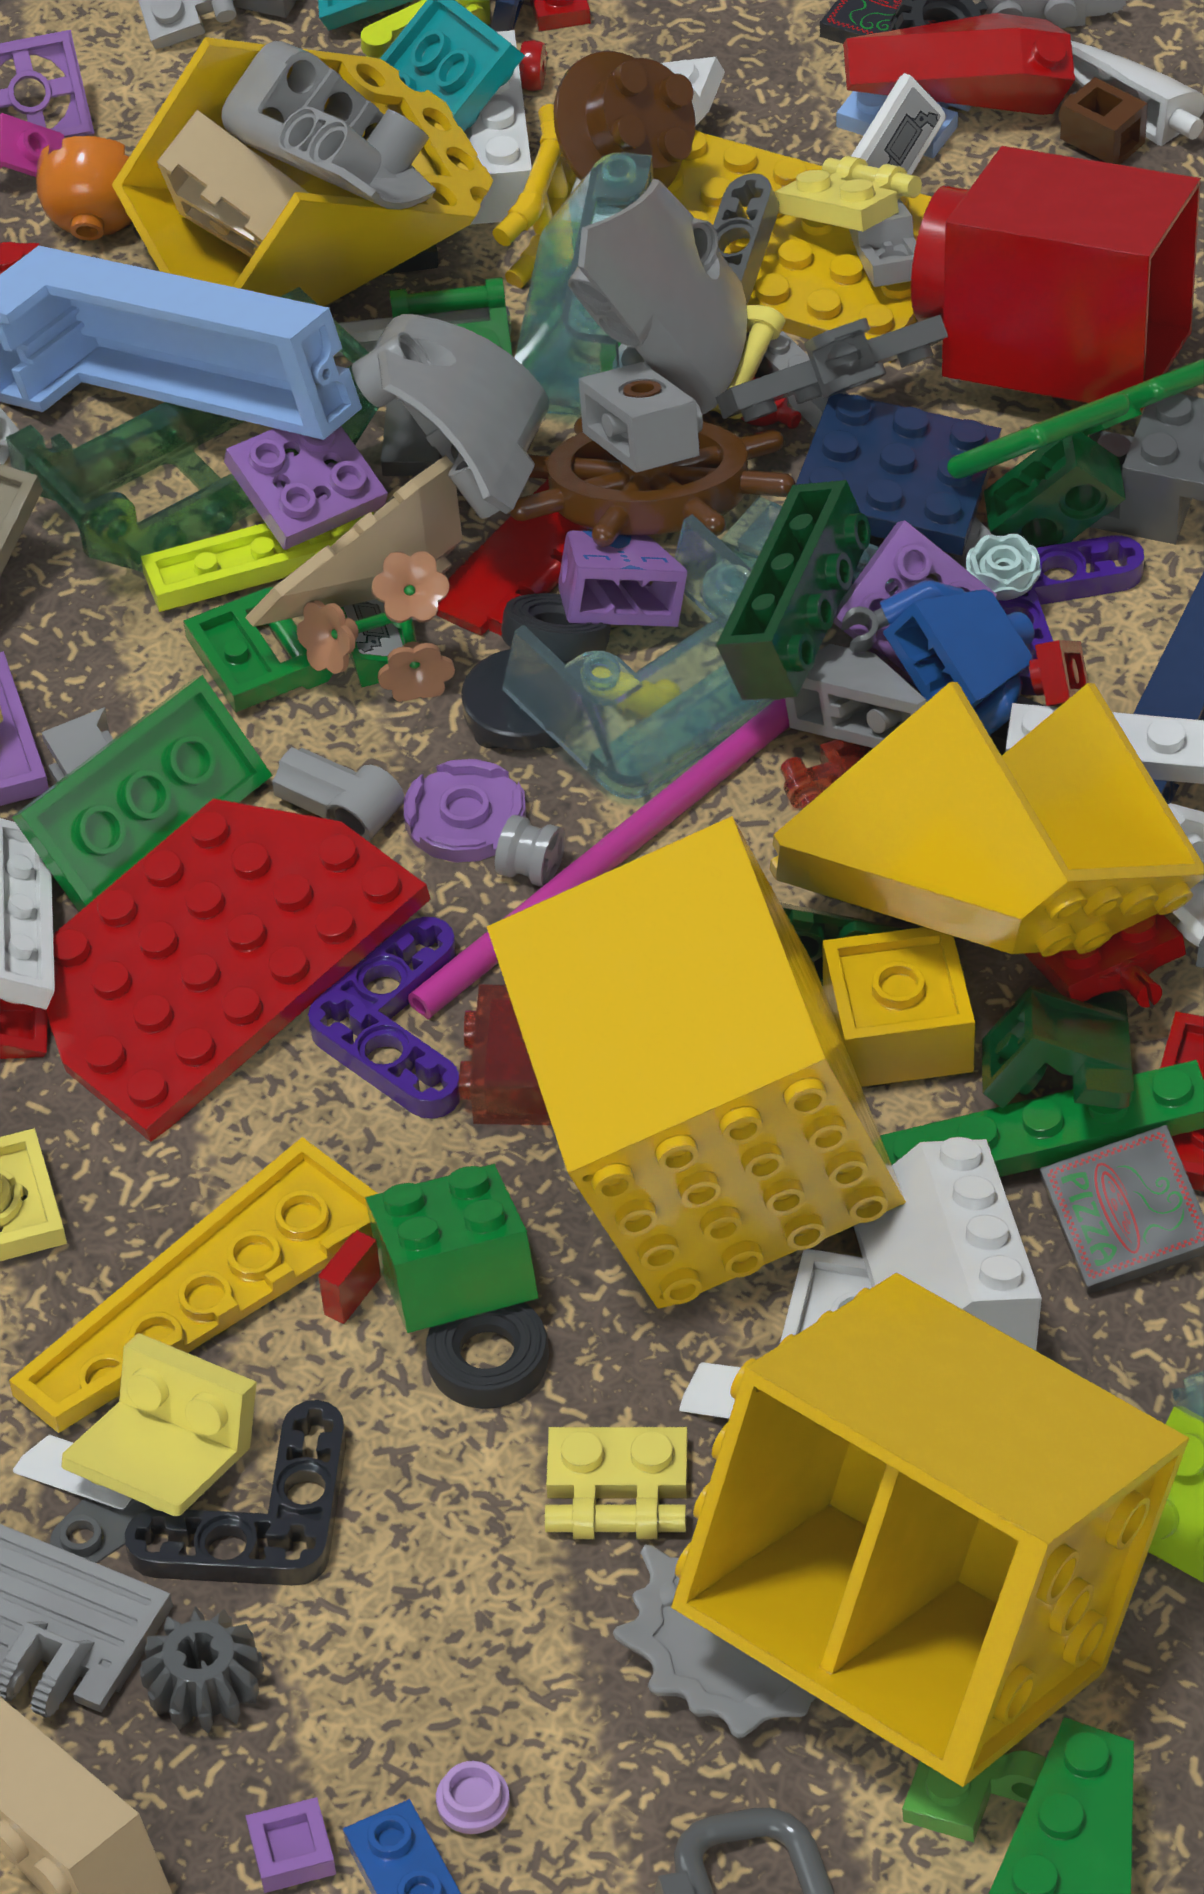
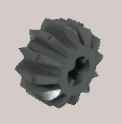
M196 1606L190 1616V1621L184 1624L167 1616L164 1625L165 1636H147V1644L145 1646L147 1659L141 1661L140 1677L142 1686L148 1691L150 1706L156 1711L157 1716L170 1713L171 1721L179 1731L191 1722L193 1717H198L201 1727L209 1734L214 1724L213 1716L220 1713L237 1724L241 1714L239 1703H256L259 1694L257 1680L262 1678L261 1673L264 1672L262 1654L255 1647L253 1633L248 1629L247 1624L233 1627L232 1617L227 1614L225 1609L210 1621L205 1620L203 1613Z

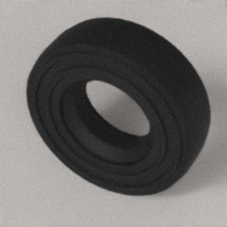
M536 593L515 597L506 604L501 630L504 642L518 652L545 660L573 662L590 660L602 655L609 643L611 624H603V622L598 624H592V622L585 624L569 623L560 594Z
M525 1302L430 1327L426 1339L428 1370L438 1389L448 1398L459 1404L480 1409L510 1405L531 1393L545 1374L549 1360L546 1329L538 1314ZM492 1332L505 1336L512 1343L514 1350L511 1357L501 1366L481 1369L471 1366L461 1356L463 1345L468 1339L477 1334Z

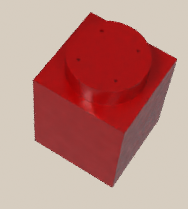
M1001 146L970 189L946 185L938 188L925 210L916 240L911 273V302L914 315L919 322L941 315L948 337L943 339L942 377L1090 403L1165 374L1192 332L1201 178Z

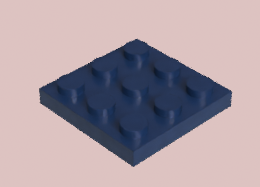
M838 393L828 398L796 485L847 480L860 512L868 518L871 536L886 539L896 523L905 520L942 551L962 556L992 467L962 479H955L948 473L947 464L955 455L1000 438L1002 428L981 424L974 420H962L925 412L915 407H902L870 400L860 395Z

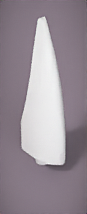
M1071 40L1075 81L1083 87L1096 77L1148 103L1146 138L1159 146H1163L1179 134L1192 140L1200 135L1204 126L1203 120L1200 119L1204 112V95L1132 60Z

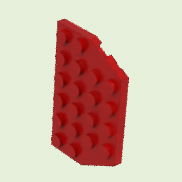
M213 798L53 934L55 991L45 1010L66 1072L147 1140L152 1142L178 1122L308 1008L317 997L340 980L429 902L431 898L427 885L342 821Z

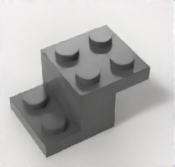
M1180 393L1146 406L1134 437L1106 431H1099L1089 435V438L1119 458L1126 500L1120 503L1113 512L1103 516L1091 525V528L1176 545L1192 499L1204 501V398Z

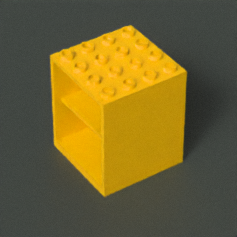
M733 816L486 926L567 1172L657 1309L692 1301L706 1290L736 1277L751 1275L763 1265L795 1251L813 1248L829 1236L859 1223L874 1221L883 1216L886 1211L906 1203L815 966Z
M897 1272L871 1289L863 1288L853 1300L834 1312L826 1311L816 1323L797 1335L790 1334L786 1336L778 1347L757 1360L751 1358L743 1364L736 1374L730 1390L731 1397L735 1399L729 1421L719 1432L712 1447V1457L716 1459L710 1482L698 1496L693 1509V1516L698 1521L692 1541L683 1550L675 1567V1575L680 1579L671 1608L961 1787H964L1097 1679L1106 1669L1189 1437Z

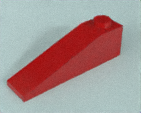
M992 13L847 38L843 44L848 91L888 96L899 77L906 73L911 75L936 102L1048 115L1055 112L1075 81L1071 34L1046 19Z

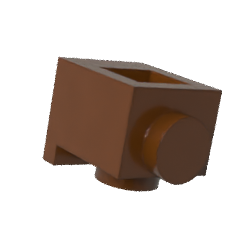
M1094 77L1079 91L1071 93L1064 100L1059 111V121L1061 122L1060 139L1106 163L1121 165L1145 144L1148 103Z

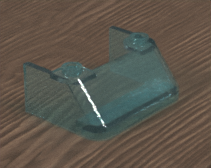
M693 514L683 521L674 558L688 571L684 594L713 621L637 672H634L616 655L605 651L585 652L565 665L526 626L523 625L514 631L502 690L608 792L624 799H638L650 794L708 754L774 701L773 699L742 701L716 646L752 569Z

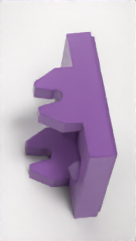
M71 30L0 43V67L6 61L13 58L16 75L11 79L8 88L0 89V108L13 106L18 112L26 115L28 122L46 127L43 110L48 106L50 99L70 94V103L65 116L51 129L62 133L65 138L72 136H94ZM30 55H37L52 61L64 73L65 77L47 80L41 73L33 71ZM33 78L43 85L46 95L39 105L26 107L15 99L14 89L21 80Z

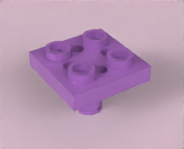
M342 426L324 440L273 428L226 449L224 463L284 550L364 516L369 512H373L386 504L388 492ZM285 449H295L299 454L294 456L293 452L286 454ZM332 459L337 461L338 463L335 465L333 463H329L327 466L324 463V461Z
M904 520L896 523L843 597L834 615L833 623L841 628L846 612L853 607H866L873 612L882 608L880 601L922 581H934L932 578H927L929 574H934L940 583L962 588L965 592L986 589L992 592L995 597L997 594ZM857 624L844 630V632L854 639L859 635L868 633L869 630L867 627ZM890 624L879 629L876 642L868 651L876 654L897 674L918 689L883 634V631Z

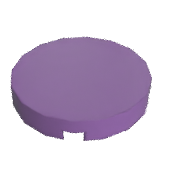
M477 759L450 760L437 765V772L428 775L425 779L423 774H421L411 783L403 800L405 830L415 846L435 858L451 862L481 861L494 856L499 837L507 820L512 815L526 817L525 791L519 782L516 784L509 778L507 770L494 763Z

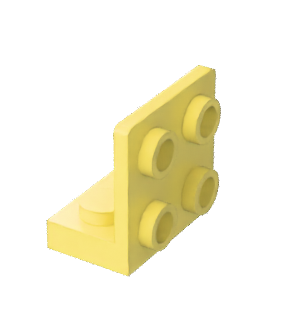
M138 1333L124 1345L119 1402L62 1453L61 1467L64 1470L88 1479L94 1484L104 1486L144 1503L155 1510L163 1511L172 1516H180L250 1449L257 1382Z

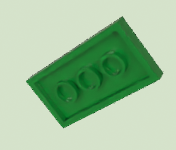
M201 675L189 681L11 818L80 912L213 798L238 803L273 775L207 680Z

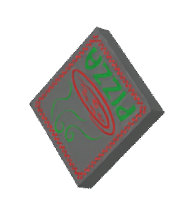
M1167 1125L1040 1169L1041 1180L1087 1294L1098 1292L1204 1255V1215Z

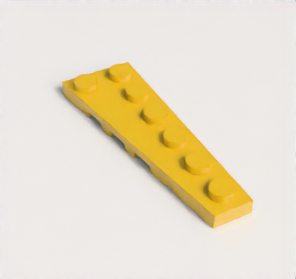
M301 1137L9 1380L13 1397L57 1433L62 1432L120 1396L124 1345L134 1336L140 1333L189 1353L324 1269L356 1230L373 1238L365 1197L378 1193L305 1138Z

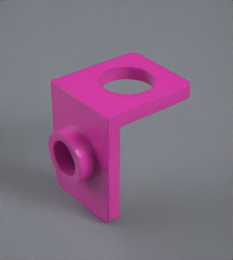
M1 113L0 169L6 167L36 177L38 159L42 149L48 145L49 153L61 149L62 139L65 138L64 135L55 130Z

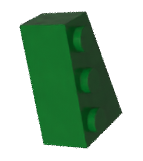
M1066 1717L1063 1718L989 1894H1131L1134 1741Z

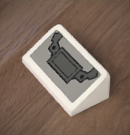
M903 73L851 156L864 159L868 166L880 168L884 164L900 166L906 170L907 174L912 175L944 123L946 114L942 107L911 75Z

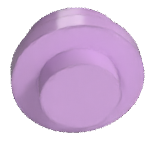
M466 1761L451 1768L439 1783L436 1791L437 1810L443 1822L451 1829L465 1834L483 1833L494 1828L503 1820L509 1808L510 1798L506 1781L492 1767L479 1761Z

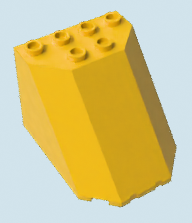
M205 37L112 183V187L124 206L126 214L133 222L147 247L149 255L153 258L160 272L326 306L469 226L476 217L481 207L480 204L494 180L486 167L481 164L477 157V152L463 129L456 123L452 111L444 100L429 90L419 92L409 88L400 79L399 70L381 58L303 49L317 56L329 68L336 71L343 80L365 99L372 102L383 114L388 109H391L406 117L428 135V141L411 165L436 191L431 198L415 206L399 210L387 209L247 146L309 192H295L250 258L179 214L157 163L158 159L197 110L227 131L222 121L223 105L257 53L266 45ZM293 65L290 67L287 73V79L290 77ZM329 98L325 103L324 110L326 109L329 103Z
M949 682L773 835L772 845L778 856L770 860L769 868L775 880L1006 953L1041 952L1044 957L1064 950H1077L1079 954L1088 953L1106 943L1112 935L1158 913L1159 915L1169 914L1189 902L1193 897L1190 889L1204 879L1203 862L1095 683H1087L1001 756L959 683Z

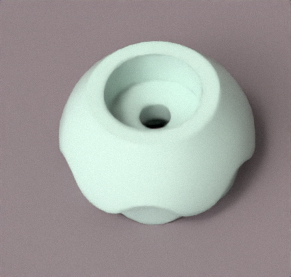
M1014 533L1005 536L986 535L978 541L975 547L968 551L966 557V570L997 594V600H1011L1027 593L1038 580L1041 572L1037 549L1029 545L1021 535Z

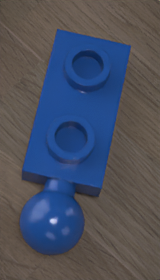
M410 1799L343 1828L345 1843L371 1894H461Z

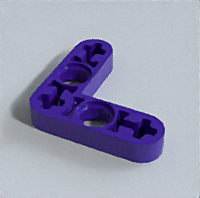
M1111 535L1038 547L1036 549L1040 558L1041 572L1033 587L1022 596L1011 600H998L1006 615L1022 612L1031 620L1035 634L1034 640L1027 648L1032 654V659H1037L1035 645L1053 641L1041 605L1121 592L1135 587L1143 577L1144 549L1134 539L1122 535ZM1112 560H1118L1121 566H1116ZM1087 563L1090 564V573L1086 572ZM1053 568H1063L1071 571L1074 576L1066 580H1053L1045 576L1044 573ZM1027 667L1019 674L1023 684L1021 694L1026 696L1036 695L1032 686L1030 671Z
M426 916L415 918L406 923L340 980L317 997L311 1004L308 1013L312 1040L320 1049L412 1114L429 1119L444 1117L454 1111L459 1104L461 1086L457 1067L449 1059L391 1019L409 1004L408 995L456 957L455 937L448 923L436 917ZM434 943H438V949L436 950L429 947ZM421 944L424 946V948L416 953V945ZM411 963L413 966V970H411L408 966ZM381 977L393 978L400 983L395 990L385 994L373 993L366 988L371 981ZM348 1017L351 1029L340 1023V1021ZM330 1018H332L335 1021H338L330 1026H327V1020ZM353 1034L357 1036L355 1042L353 1039ZM381 1047H393L402 1053L397 1060L388 1064H376L367 1058L372 1051ZM414 1066L416 1069V1075L411 1072ZM419 1080L430 1086V1088L421 1092ZM439 1082L443 1085V1089L440 1091L432 1088Z

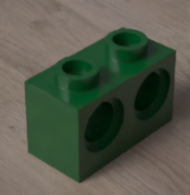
M1082 432L1037 449L984 490L990 533L995 536L1018 534L1035 548L1072 542L1075 537L1103 516L1113 512L1120 503L1126 500L1119 458Z

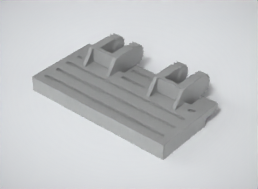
M0 1524V1697L5 1701H12L13 1698H16V1695L20 1693L21 1688L25 1686L42 1660L49 1663L43 1673L42 1679L38 1681L30 1703L32 1704V1712L46 1718H50L52 1714L54 1715L79 1676L83 1677L73 1693L75 1702L102 1712L113 1693L120 1691L143 1655L147 1644V1636H155L172 1609L171 1594Z

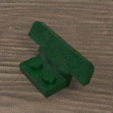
M1030 985L982 1038V1093L1001 1108H1004L1018 1092L1024 1096L1035 1088L1046 1071L1047 1064L1045 1062H1047L1061 1074L1073 1075L1074 1103L1118 1109L1130 1106L1134 1083L1126 997L1119 992L1111 991L1101 993L1082 1002Z

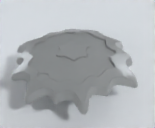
M644 1545L640 1553L650 1573V1581L645 1588L636 1590L632 1595L633 1601L639 1610V1615L634 1621L617 1626L613 1631V1635L620 1644L652 1664L653 1675L648 1683L650 1692L656 1696H677L686 1699L689 1710L695 1716L721 1718L727 1723L731 1734L738 1739L745 1737L766 1720L778 1717L805 1716L811 1702L817 1697L671 1608L680 1579L675 1575V1567L679 1558L669 1557L652 1545Z

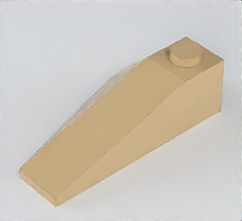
M445 455L394 493V498L381 507L374 515L371 512L366 514L331 547L329 545L324 547L274 586L245 618L254 627L303 616L304 606L308 602L319 600L325 605L335 603L340 607L375 600L376 598L371 590L373 579L383 572L385 558L394 552H402L409 557L419 551L427 552L436 560V571L444 574L452 566L446 556L463 540L457 489L448 476L453 466L450 459Z

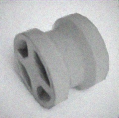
M512 815L504 825L498 840L495 854V870L497 874L506 877L522 874L528 876L532 884L543 887L553 879L561 864L565 847V831L562 827L552 824L542 828L532 826L527 817Z

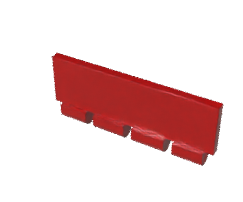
M548 479L533 494L549 490ZM559 512L526 521H517L510 516L448 578L449 591L447 596L438 602L436 615L480 636L489 629V631L502 637L501 628L506 604L518 596L550 593L559 583L567 532L572 530L587 531L590 529L570 522Z

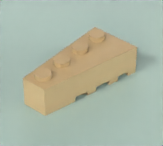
M0 1697L1 1853L42 1894H172L140 1814Z

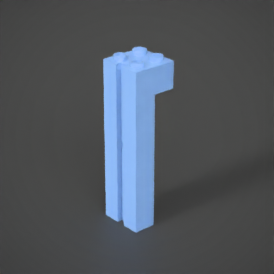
M39 245L0 274V402L44 412L83 382L322 440L326 439L362 409L349 368L336 366L333 358L342 349V345L329 307Z

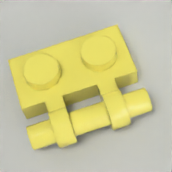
M845 156L841 160L827 158L823 163L822 170H810L798 174L796 181L775 191V195L779 201L778 213L863 232L898 213V199L902 196L916 198L921 192L922 182L920 177L907 174L906 170L900 166L884 164L877 168L868 166L864 159Z
M549 1427L547 1498H573V1505H545V1532H573V1539H595V1532H636V1539H658V1532H686V1504H659V1498H687V1427ZM596 1498H636V1504L596 1505Z

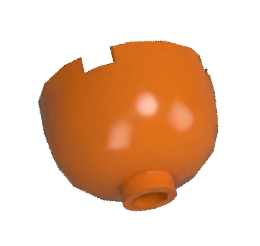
M72 136L62 139L61 149L54 150L49 153V145L42 149L37 164L36 184L37 195L46 216L61 229L71 233L76 238L89 241L100 239L102 236L112 235L130 225L132 221L126 214L124 206L112 187V183L129 158V156L125 155V145L116 140L96 136Z

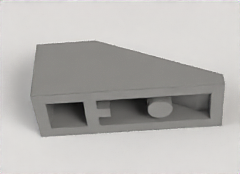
M828 644L818 650L814 666L808 672L798 696L785 698L790 728L871 748L878 745L927 702L919 692L876 654L869 652L856 653L847 647Z

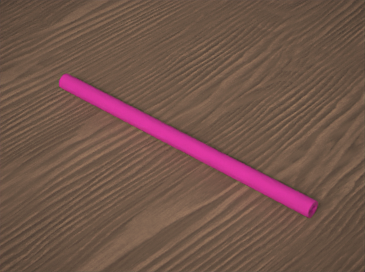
M785 698L772 701L504 918L615 869L790 727ZM488 931L408 995V1001L414 1010L426 1019H430L498 964Z

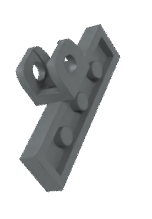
M941 315L869 340L865 336V333L870 330L867 318L825 331L804 343L810 360L731 387L717 396L716 401L722 417L726 419L742 413L745 423L778 411L775 401L794 395L797 404H801L821 396L827 398L883 377L887 374L883 363L898 359L901 368L931 358L934 356L931 346L948 337Z

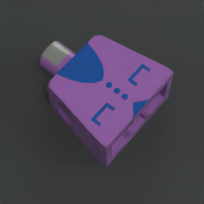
M572 530L567 532L558 588L569 623L585 624L592 622V624H598L602 622L603 624L678 627L688 571L650 536L618 535L611 545L601 547L595 544L592 539L593 530Z

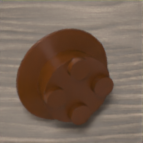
M616 51L592 53L574 63L559 83L554 100L553 113L555 133L559 147L577 178L597 195L620 204H632L646 192L652 179L660 180L668 188L674 181L682 160L687 158L692 150L696 119L692 104L694 91L691 82L686 76L673 73L669 68L657 61L647 58H634Z

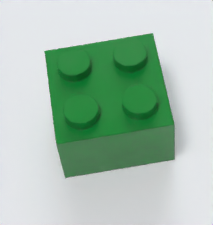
M495 1164L482 1167H462L453 1171L448 1176L417 1184H397L388 1188L383 1193L365 1197L372 1235L377 1240L380 1270L407 1333L539 1298L527 1230Z

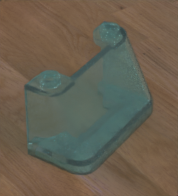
M623 152L612 153L602 157L593 165L541 233L515 359L528 369L545 389L549 398L547 414L582 417L579 378L620 368L618 341L611 338L599 327L568 286V281L578 267L582 227L602 221L622 211L646 192L653 179L652 155Z

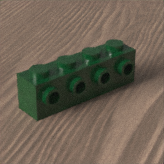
M847 480L792 485L717 641L716 646L742 701L759 699L780 700L797 697L808 672L814 666L818 650L827 631L833 625L834 615L846 589L852 583L855 569L864 550L869 546L871 539L868 518L860 512Z

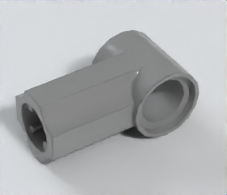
M291 747L279 760L277 773L272 780L275 796L323 818L342 821L369 842L404 803V793L401 786L392 775L382 768L374 765H363L355 772L304 748L298 750Z

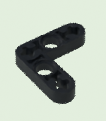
M310 1400L295 1405L286 1414L281 1428L268 1514L187 1509L180 1516H172L155 1509H148L137 1514L128 1523L125 1530L127 1555L133 1569L143 1576L161 1579L289 1586L305 1585L316 1580L325 1571L329 1562L346 1450L344 1420L338 1408L329 1402ZM319 1425L324 1427V1432L318 1436L317 1459L307 1457L304 1436L309 1435L311 1426ZM300 1482H315L324 1488L323 1495L317 1501L310 1504H297L287 1498L288 1491ZM155 1534H166L168 1541L162 1543L160 1552H149L147 1550V1545L152 1544ZM190 1534H195L194 1546L196 1554L193 1556L187 1555L186 1547H190L188 1537ZM222 1537H238L246 1543L244 1551L232 1559L221 1560L214 1558L208 1553L210 1545ZM258 1538H267L268 1547L264 1546L265 1559H259ZM293 1542H306L307 1549L302 1550L299 1559H287L286 1552L292 1549Z

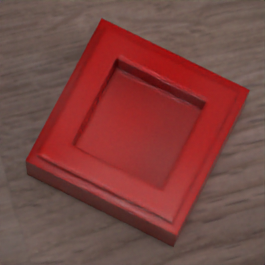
M356 1230L318 1275L324 1315L345 1324L380 1280L381 1272L376 1239Z

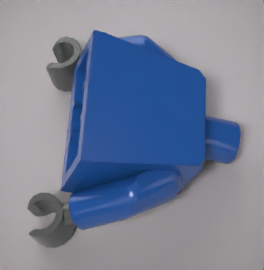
M927 580L880 601L882 608L874 612L861 606L853 607L846 612L842 620L841 631L857 624L863 625L869 630L868 633L859 635L850 642L849 649L852 652L861 653L871 649L876 642L877 631L890 624L883 631V634L926 701H929L949 682H958L989 736L1010 719L1012 703L1018 702L1023 690L1019 674L1029 666V662L1032 660V654L1027 646L1034 640L1035 633L1033 624L1027 615L1022 612L1006 615L992 592L986 589L965 592L959 587Z

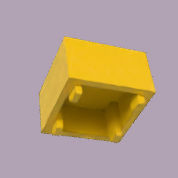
M927 927L823 940V990L861 1087L974 1072L975 1020L954 936Z

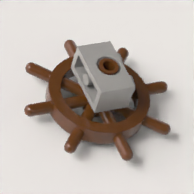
M643 362L579 378L582 417L578 418L574 424L576 435L557 446L550 456L528 454L535 463L529 478L548 479L549 490L518 498L510 514L517 521H526L559 512L570 522L593 530L592 539L595 544L601 547L611 545L618 535H657L698 527L709 536L716 537L721 535L726 529V521L723 516L733 510L742 501L745 494L787 497L792 485H796L794 478L786 473L748 471V460L781 450L784 445V437L779 431L771 429L739 438L722 427L705 423L695 399Z

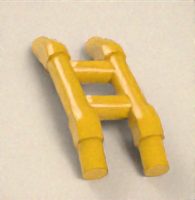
M554 104L543 105L538 111L542 136L539 141L540 148L523 193L519 194L516 203L507 211L508 215L492 231L494 239L499 244L509 246L524 230L528 231L533 226L535 236L531 238L528 247L520 254L517 262L505 273L506 281L520 289L536 273L540 274L546 268L577 177L566 162L557 141L554 127Z

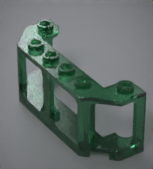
M300 287L280 296L318 305ZM333 319L342 345L340 352L351 363L369 353ZM352 365L346 368L350 370L362 409L341 426L354 445H356L379 407L370 403L362 394L354 380ZM164 402L75 449L72 448V445L60 433L50 438L52 448H46L43 436L32 425L6 437L11 467L39 477L41 487L43 488L40 497L56 501L75 521L79 528L83 552L92 559L143 572L141 556L203 540L213 534H222L230 529L234 523L257 512L232 473L221 479L194 452V449L199 445L245 422L242 420ZM285 449L286 454L288 452H293L294 456L299 454L295 449ZM332 459L324 461V463L327 466L329 463H333L334 465L338 463L337 461ZM164 464L176 466L199 489V491L140 522H137L134 504L124 494L111 492Z

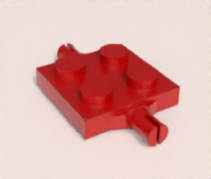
M1158 913L1112 935L1106 943L1088 953L1079 954L1077 950H1064L1047 957L1042 956L1041 952L1024 954L1063 996L1084 1002L1101 993L1123 989L1127 990L1141 1007L1149 1008V1000L1155 1005L1162 996L1161 986L1149 975L1158 967L1186 955L1183 934L1164 915H1159Z

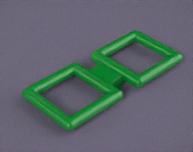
M1204 358L955 455L948 461V473L955 479H962L1082 432L1088 436L1142 415L1141 408L1204 384Z

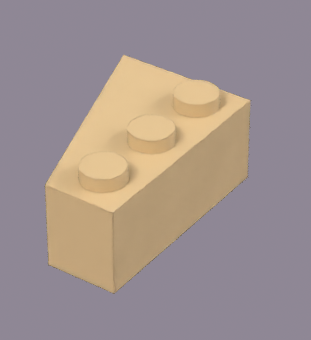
M198 110L157 161L179 214L250 258L295 192L309 193Z

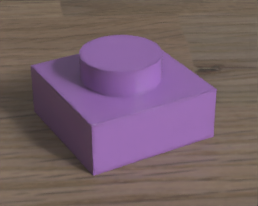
M317 1797L246 1815L248 1831L264 1893L336 1875L334 1858Z

